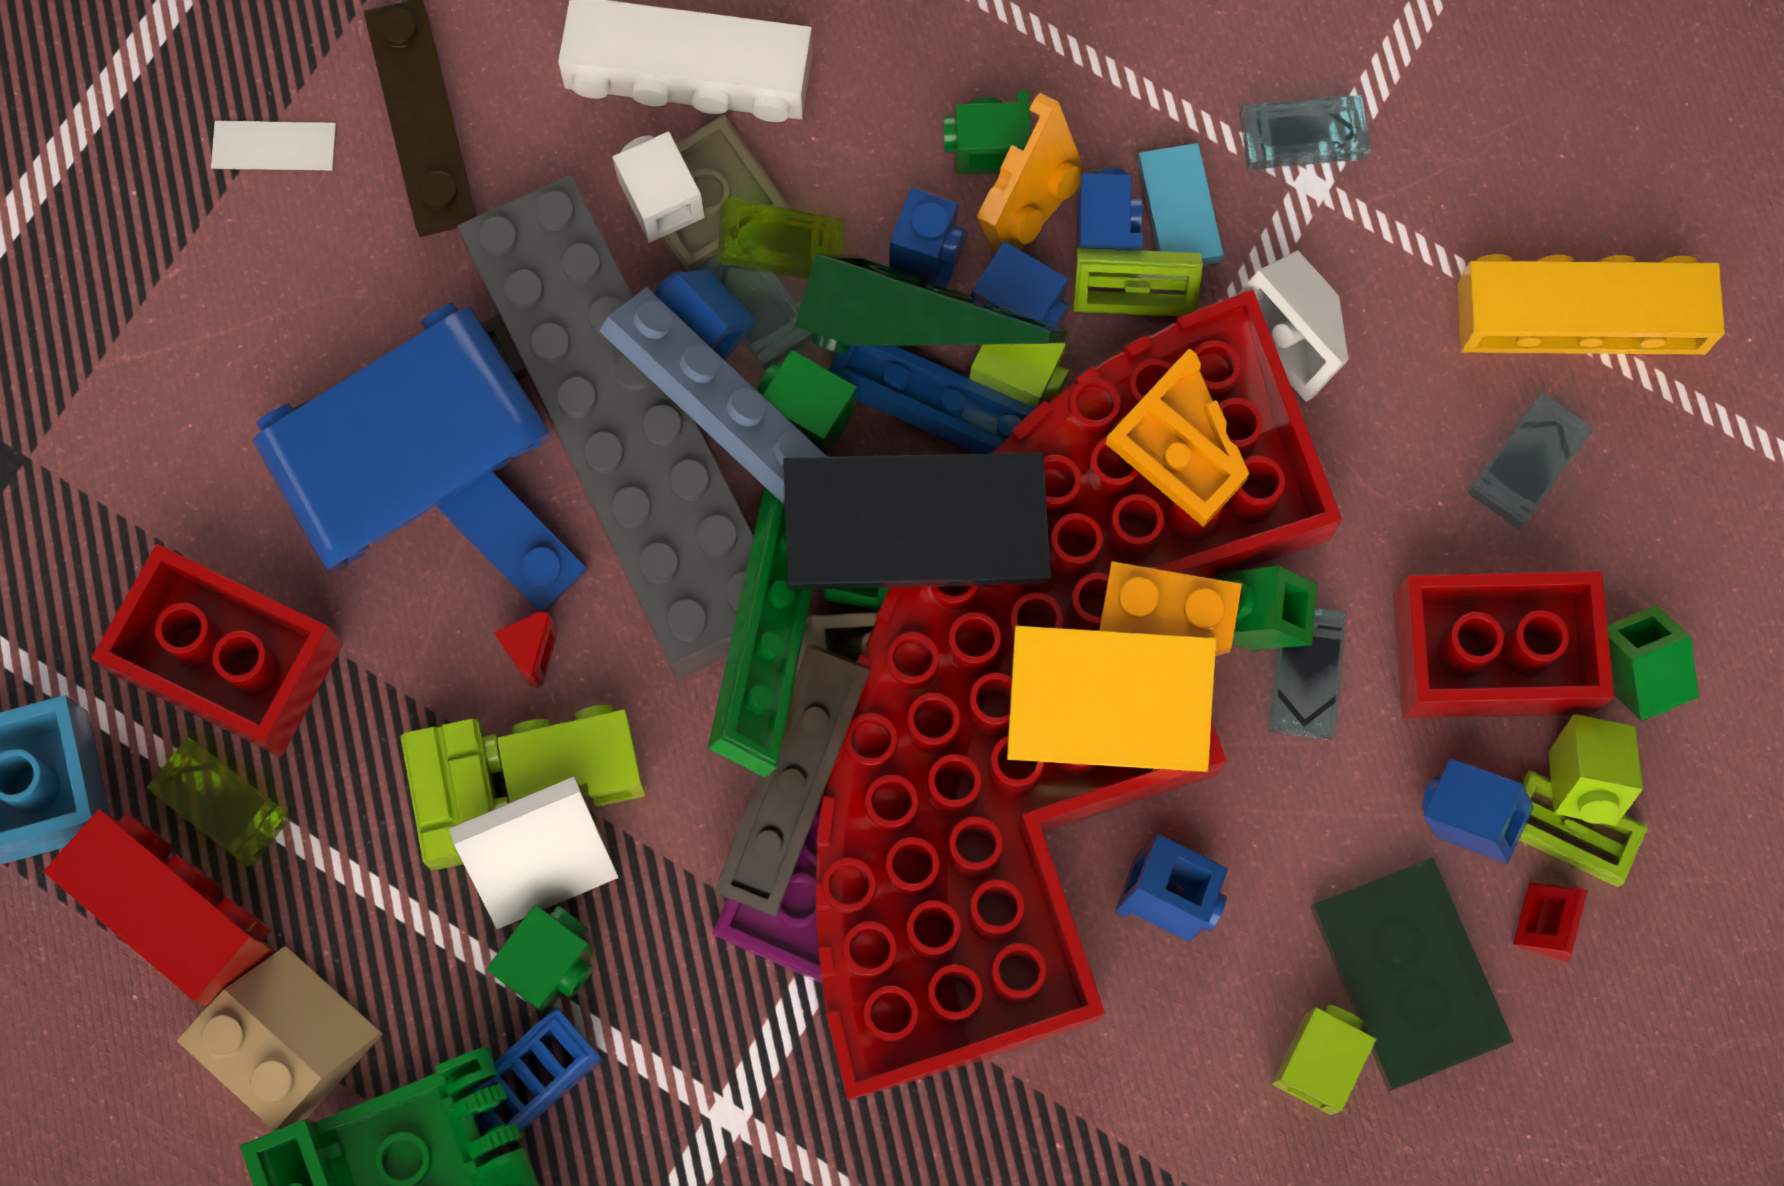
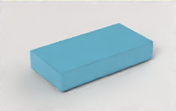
M1199 143L1140 152L1137 158V165L1156 251L1201 253L1203 266L1221 263L1224 254Z

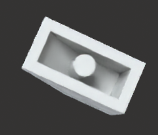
M1296 251L1258 270L1238 294L1251 289L1254 290L1289 383L1307 402L1326 385L1349 358L1339 295L1299 251Z

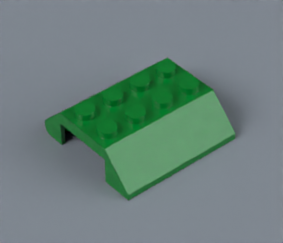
M489 1047L479 1048L434 1066L437 1072L435 1074L317 1122L303 1119L239 1145L253 1186L540 1185L526 1148L517 1149L500 1156V1150L522 1139L518 1125L504 1124L487 1131L486 1135L483 1136L477 1121V1115L499 1106L500 1102L507 1099L502 1084L476 1091L478 1086L498 1075Z

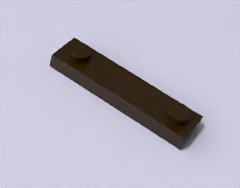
M407 0L365 10L363 12L418 235L419 237L457 229V225L477 217V212L424 1Z
M811 643L807 646L794 680L778 767L765 777L758 775L714 893L776 917L872 667Z

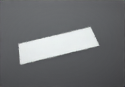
M215 121L211 169L332 171L336 123Z

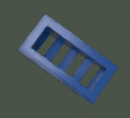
M556 1007L495 1062L498 1075L478 1086L476 1091L502 1084L507 1096L504 1102L515 1114L507 1125L517 1124L521 1133L604 1060L563 1011ZM553 1035L574 1059L566 1069L544 1045ZM533 1053L555 1078L546 1087L524 1063V1060ZM512 1071L516 1073L535 1096L526 1106L504 1081V1078ZM493 1109L476 1116L479 1125L486 1133L495 1127L505 1124Z

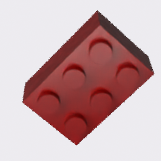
M156 544L91 658L113 676L282 757L340 652L343 643L329 626Z
M1602 571L1408 575L1393 594L1402 719L1588 715L1596 713L1614 699Z
M98 809L43 872L194 1002L208 1007L226 987L277 952L264 941L272 931L246 908L243 906L239 907L228 897H225L219 903L215 898L223 889L195 865H190L177 854L171 860L167 859L168 855L175 848L145 823H140L127 812L118 821Z

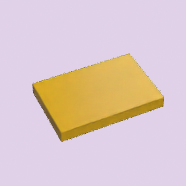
M1015 626L1007 759L1208 772L1216 638Z

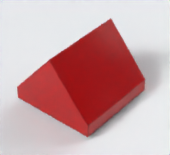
M539 611L493 632L501 647L528 685L538 689L540 685L543 686L558 634L550 614Z
M1529 882L1513 944L1568 963L1573 951L1588 891L1579 887Z

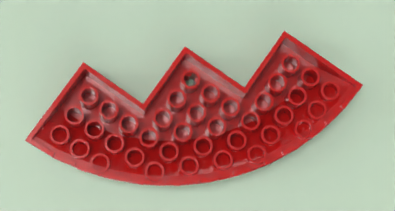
M1253 289L1178 317L1174 324L1149 337L1146 334L1126 345L1124 351L1105 360L1097 367H1090L1075 378V382L1050 401H1043L1011 431V435L991 453H1043L1051 579L1048 584L890 588L887 592L868 638L865 652H862L857 662L870 666L872 669L825 789L817 832L816 934L826 1017L847 1101L973 1064L1099 1022L1106 1014L1043 832L1217 776L1227 760L1212 719L1208 772L1008 760L1007 745L1015 626L1099 631L1111 562L1212 579L1217 577V573L1237 571L1330 541L1342 522V517ZM1189 348L1198 356L1201 363L1199 371L1212 400H1217L1227 422L1226 432L1229 439L1238 447L1249 472L1246 482L1205 527L1201 526L1106 445L1108 435Z

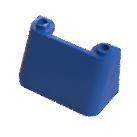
M451 302L437 309L420 322L425 331L298 409L293 410L291 405L286 403L272 410L256 422L261 432L252 439V442L312 547L328 571H339L365 555L364 551L370 548V543L379 544L388 539L389 535L492 471L499 470L509 464L507 460L509 457L516 458L524 452L528 454L553 438L471 307L458 311L454 303Z

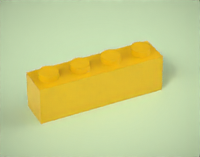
M1491 254L1482 256L1475 261H1470L1457 282L1460 353L1706 355L1725 334L1719 263H1698L1697 259L1692 256H1673L1660 262H1636V259L1632 256L1615 255L1603 258L1599 262H1574V258L1568 255H1550L1542 257L1537 261H1513L1512 257L1508 255Z

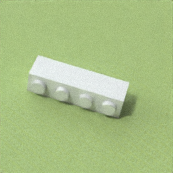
M569 0L558 64L565 89H572L578 95L587 98L599 99L610 94L632 97L635 101L648 106H663L667 102L692 105L695 109L708 114H722L727 110L752 113L757 118L769 122H782L787 118L803 120L813 56L812 27L609 0Z

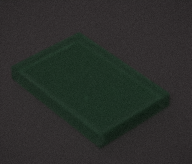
M1434 858L1317 902L1310 907L1356 1016L1364 1021L1362 1031L1376 1038L1371 1052L1388 1092L1514 1042Z

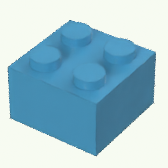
M67 695L0 712V865L64 848L98 809L110 815L88 711Z

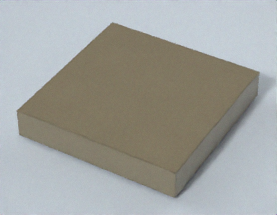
M724 114L675 143L701 193L705 217L660 238L683 272L707 269L736 251L724 234L750 214L759 216L731 236L740 248L749 243L750 240H754V237L757 238L768 229L770 230L771 227L773 228L781 220L784 221L791 217V208Z

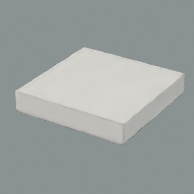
M575 777L449 829L454 846L496 929L525 918L534 905L544 910L618 878L613 862Z

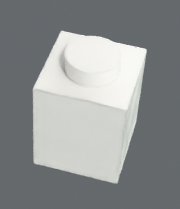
M669 131L655 138L650 135L636 138L629 142L622 149L621 153L612 156L618 182L649 243L705 218L701 193Z

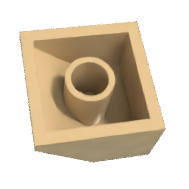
M285 946L226 987L177 1039V1042L270 1128L276 1131L300 1120L307 1119L383 1033Z

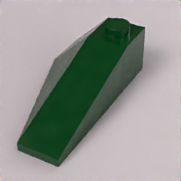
M822 253L815 254L794 326L815 333L812 341L814 345L848 354L850 346L1064 343L1067 330L1009 308L985 303L984 307L974 305L975 298L971 294L928 284V278L860 255Z

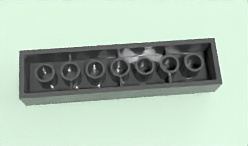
M572 175L565 176L457 225L473 266L519 354L528 378L676 680L678 681L726 658L729 652L754 536L697 423L599 332L607 317L632 299L633 296Z

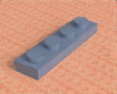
M647 287L610 314L605 320L599 332L783 504V458L827 457Z

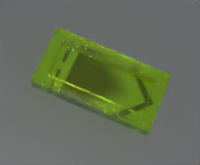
M727 197L721 204L717 263L808 279L816 253L842 254L844 220Z
M189 737L146 787L249 868H252L292 818L287 812Z

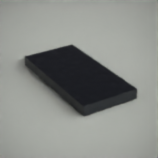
M1043 453L783 458L787 590L1048 584L1051 579Z

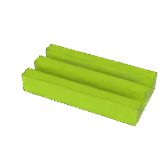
M1077 248L1073 312L1181 317L1197 310L1203 267L1201 253ZM1088 287L1125 288L1126 292L1088 291ZM1150 289L1186 291V295L1149 292Z
M1531 770L1523 774L1520 783L1524 785L1530 800L1533 793H1536L1553 801L1550 779ZM1532 802L1534 808L1529 818L1617 859V863L1614 865L1528 823H1526L1519 841L1616 887L1625 883L1647 831V825L1626 815L1621 818L1616 826L1601 824L1627 836L1625 844L1622 845Z

